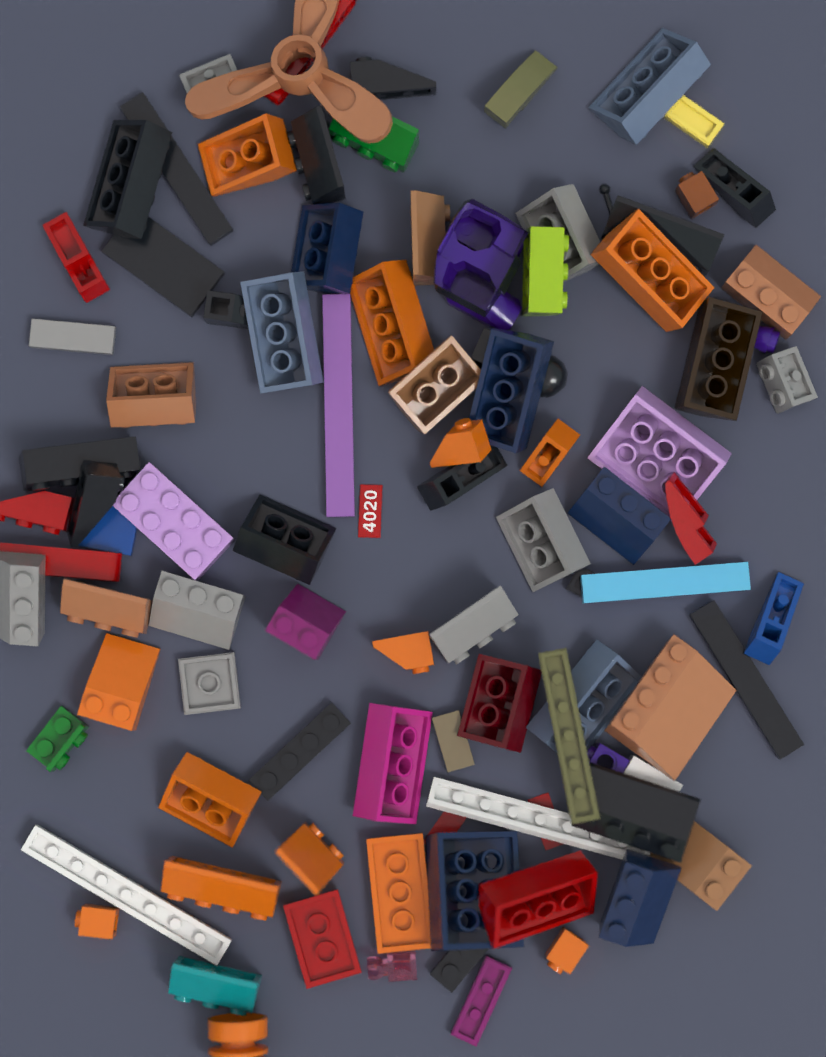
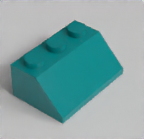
M179 956L172 965L168 993L175 995L174 999L181 1002L190 1003L191 999L202 1001V1006L207 1008L219 1009V1006L230 1008V1012L233 1014L246 1016L247 1012L252 1013L255 1008L262 975Z

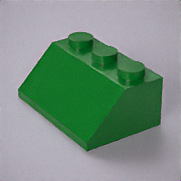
M393 116L391 131L384 139L376 143L369 144L360 141L334 119H332L329 128L330 137L333 138L332 141L343 148L350 146L358 150L357 154L367 160L375 158L383 162L382 166L394 173L397 170L405 172L419 145V129Z

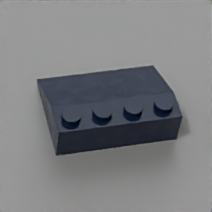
M517 831L447 832L426 835L431 951L493 949L479 909L480 884L520 871ZM520 939L498 948L524 947V941Z

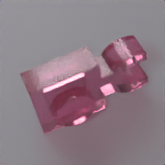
M415 951L387 953V959L377 956L367 958L369 980H378L383 976H388L389 982L417 980Z

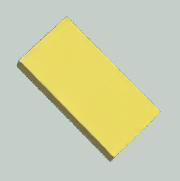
M684 95L663 117L706 148L709 147L724 126L722 121Z

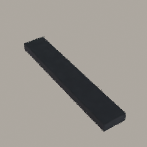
M143 92L120 106L128 120H148L167 129ZM171 135L170 147L165 156L162 173L211 246L232 233L233 229Z
M715 600L691 613L689 616L730 682L737 690V693L778 759L781 760L802 747L804 743L751 658L744 654L745 649Z

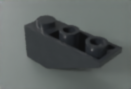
M207 290L203 317L207 324L249 329L242 295Z

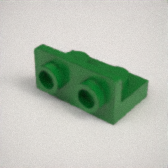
M60 706L26 751L45 765L46 770L49 772H53L56 769L62 770L71 758L67 754L74 746L79 748L87 738L88 734L85 731L89 726L64 706Z

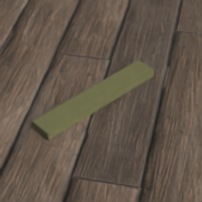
M567 648L538 653L571 824L600 819Z

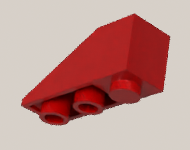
M41 491L0 501V521L5 522V518L9 517L16 519L15 525L32 529V525L37 524L44 526L43 532L59 535L60 530L67 532L74 498Z

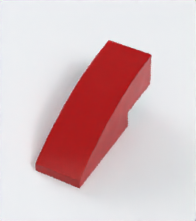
M67 212L42 225L79 294L86 303L110 290Z
M673 472L665 483L670 518L684 550L696 565L714 552L717 543L703 526L709 515L676 473Z

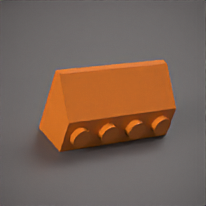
M639 209L635 210L611 230L590 254L666 332L683 328L715 288Z
M406 259L384 261L353 277L350 295L378 386L399 381L434 351Z
M171 856L165 860L161 892L168 893V899L184 901V897L194 899V904L211 908L212 904L223 906L222 911L239 914V911L242 910L250 912L251 918L266 921L267 917L273 918L282 881Z

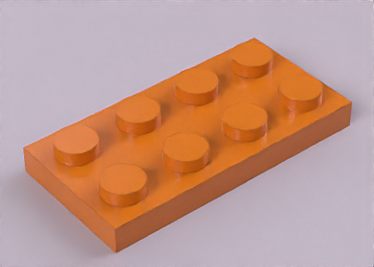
M423 833L366 838L377 953L431 948L428 879Z

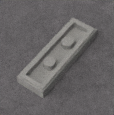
M32 319L29 347L114 355L116 327Z

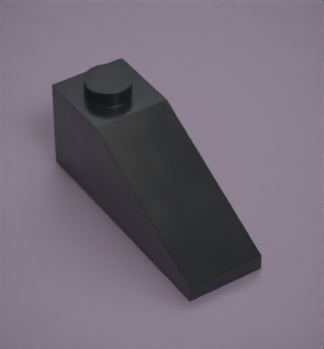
M360 57L355 60L356 62H350L352 81L361 85L379 100L436 95V81L378 59L372 60L371 57Z
M715 148L694 165V169L698 173L703 171L712 188L727 204L753 227L757 228L776 210L771 192Z
M491 446L492 450L481 462L449 466L418 485L417 488L430 511L447 506L508 466L499 449Z
M83 460L67 528V535L72 548L78 547L115 504L118 492L123 490L124 476L120 475L117 463Z

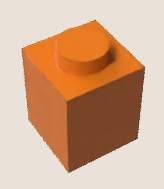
M94 904L83 905L81 910H77L75 917V927L79 928L78 936L113 939L117 934L120 908Z
M563 926L544 954L549 960L547 965L559 974L563 970L571 974L589 947L588 943Z

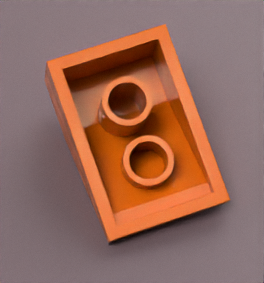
M267 113L198 144L210 193L213 197L272 182L297 171L284 120Z
M106 633L86 684L77 715L130 731L136 730L161 649Z
M305 821L280 845L276 853L316 895L344 865V862L341 860L344 855L333 843L328 846L322 839L324 833L314 823L309 826Z

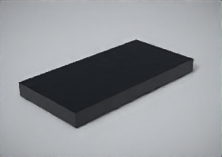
M150 217L147 219V228L143 233L142 239L113 235L102 250L106 256L190 317L194 316L206 300L207 290L212 291L225 274L223 270Z

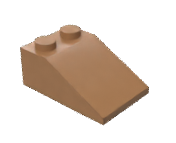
M695 821L681 863L650 853L651 857L681 866L677 880L716 911H718L752 866Z

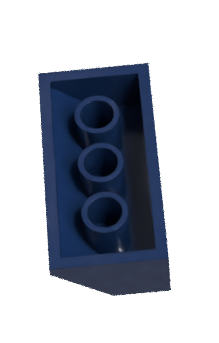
M491 329L469 417L471 421L482 419L491 446L516 454L527 449L554 341L529 333Z

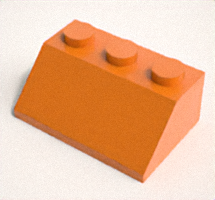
M186 752L173 772L158 808L233 848L262 792L250 784L203 761L201 758Z

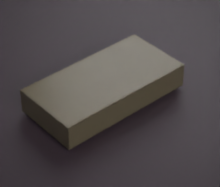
M459 710L433 717V724L447 772L475 765L468 739L457 736L461 723Z

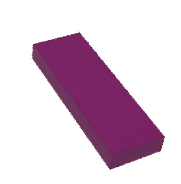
M488 955L485 956L450 1035L477 1047L512 970L511 966Z

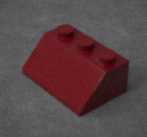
M479 654L457 736L521 753L527 732L526 726L529 724L542 675L541 670Z

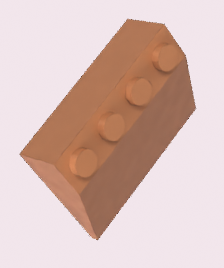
M673 634L664 644L604 731L675 781L737 690L697 650Z

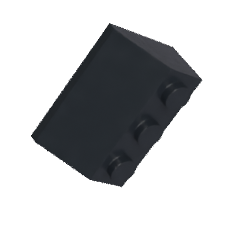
M317 106L292 120V131L287 133L291 148L297 147L300 156L294 159L298 173H304L307 183L302 184L306 201L312 200V204H326L346 198L322 106Z
M259 495L240 527L233 551L310 585L320 567L336 528L270 498Z

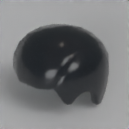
M550 356L540 397L548 398L554 396L567 383V369L564 363L555 356Z

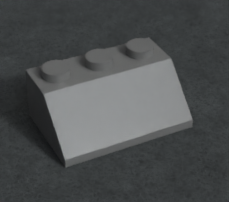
M574 184L553 188L515 213L522 228L525 230L530 226L565 227L564 235H569L568 252H564V263H568V279L563 280V282L600 265L590 255L598 246L600 240Z
M554 488L535 495L496 517L532 592L591 564Z
M0 551V639L8 644L39 646L45 634L46 555Z
M161 571L153 597L149 626L230 650L246 596Z
M499 586L435 630L429 637L447 663L454 661L457 665L470 656L467 650L476 644L480 649L492 641L493 638L490 634L499 628L502 632H505L515 625L514 618L519 614L503 588Z

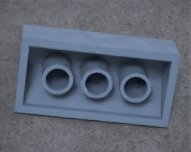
M662 28L589 106V109L619 137L637 145L655 124L665 116L668 110L682 98L684 93L702 76L711 64L696 41Z
M304 271L240 282L260 394L323 383Z
M599 640L593 643L571 670L587 750L603 733L642 677L616 652ZM546 702L526 728L557 753L548 703Z

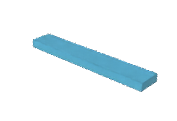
M748 562L580 575L582 604L751 590Z

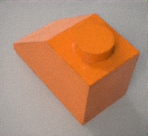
M464 418L456 421L453 428L445 435L430 461L431 468L481 462L492 450L482 419L471 421L470 418Z
M557 419L520 471L543 487L577 441L580 434L560 419Z
M428 631L372 641L375 649L404 669H412L413 674L429 672V666L434 665Z

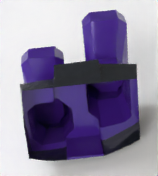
M474 199L464 201L453 217L447 234L437 250L434 273L436 292L445 296L449 306L490 328L495 327L511 331L522 310L519 299L506 291L521 264L519 256L523 251V242L529 232L502 214Z

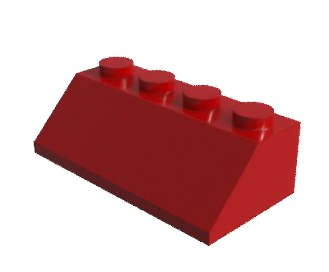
M581 850L480 884L479 909L493 949L594 914L598 872Z

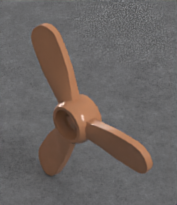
M296 0L293 35L288 36L277 44L271 55V62L232 71L198 83L190 89L185 99V105L189 113L194 118L203 120L211 119L243 107L280 88L291 95L303 96L312 94L336 122L357 139L369 144L384 139L391 131L393 124L392 114L383 102L358 83L328 68V59L321 45L334 20L340 0ZM307 57L315 60L312 67L303 74L289 75L286 73L288 66L299 58Z

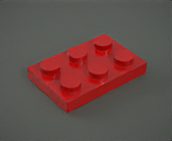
M338 889L283 905L306 989L362 973Z

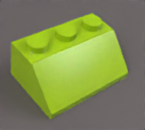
M530 226L526 230L529 233L523 242V317L560 315L563 309L567 308L568 294L563 292V280L568 279V263H564V252H568L569 235H564L565 227Z

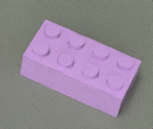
M150 462L118 495L113 505L196 581L206 573L235 541L227 531Z

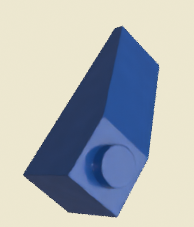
M780 572L776 574L751 631L744 654L767 665L772 663L783 647L804 583Z

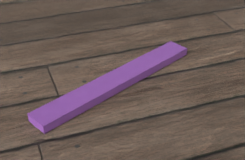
M322 294L327 518L355 517L351 295Z

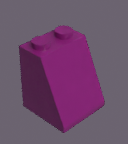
M297 584L280 604L265 631L314 660H319L346 611Z

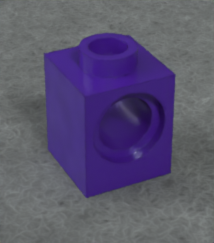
M597 743L596 747L591 745L587 750L589 765L590 763L597 764L599 756L607 754L612 760L609 769L623 773L630 761L600 743Z

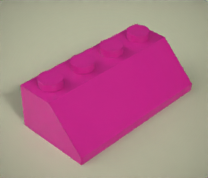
M369 703L353 816L381 822L417 823L433 712Z

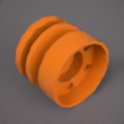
M226 1013L208 1018V1039L221 1042V1044L208 1049L209 1056L266 1057L262 1055L268 1053V1046L255 1043V1041L268 1037L267 1015L247 1013L246 1016Z

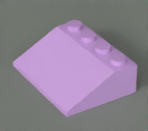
M642 386L587 458L601 469L606 467L670 517L665 488L669 475L675 472L695 499L698 500L728 462L732 453Z

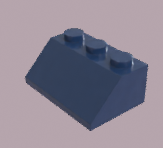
M342 203L302 205L291 272L304 271L307 290L329 294L350 293L362 228L363 211Z
M606 467L601 469L567 513L632 565L638 561L671 520L669 516Z
M626 849L599 924V938L625 947L654 944L680 874L681 866Z

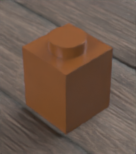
M703 171L696 175L690 172L678 180L680 184L675 189V193L691 219L714 207L719 201Z

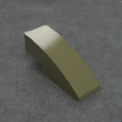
M535 50L487 102L484 112L506 129L556 71L557 67Z

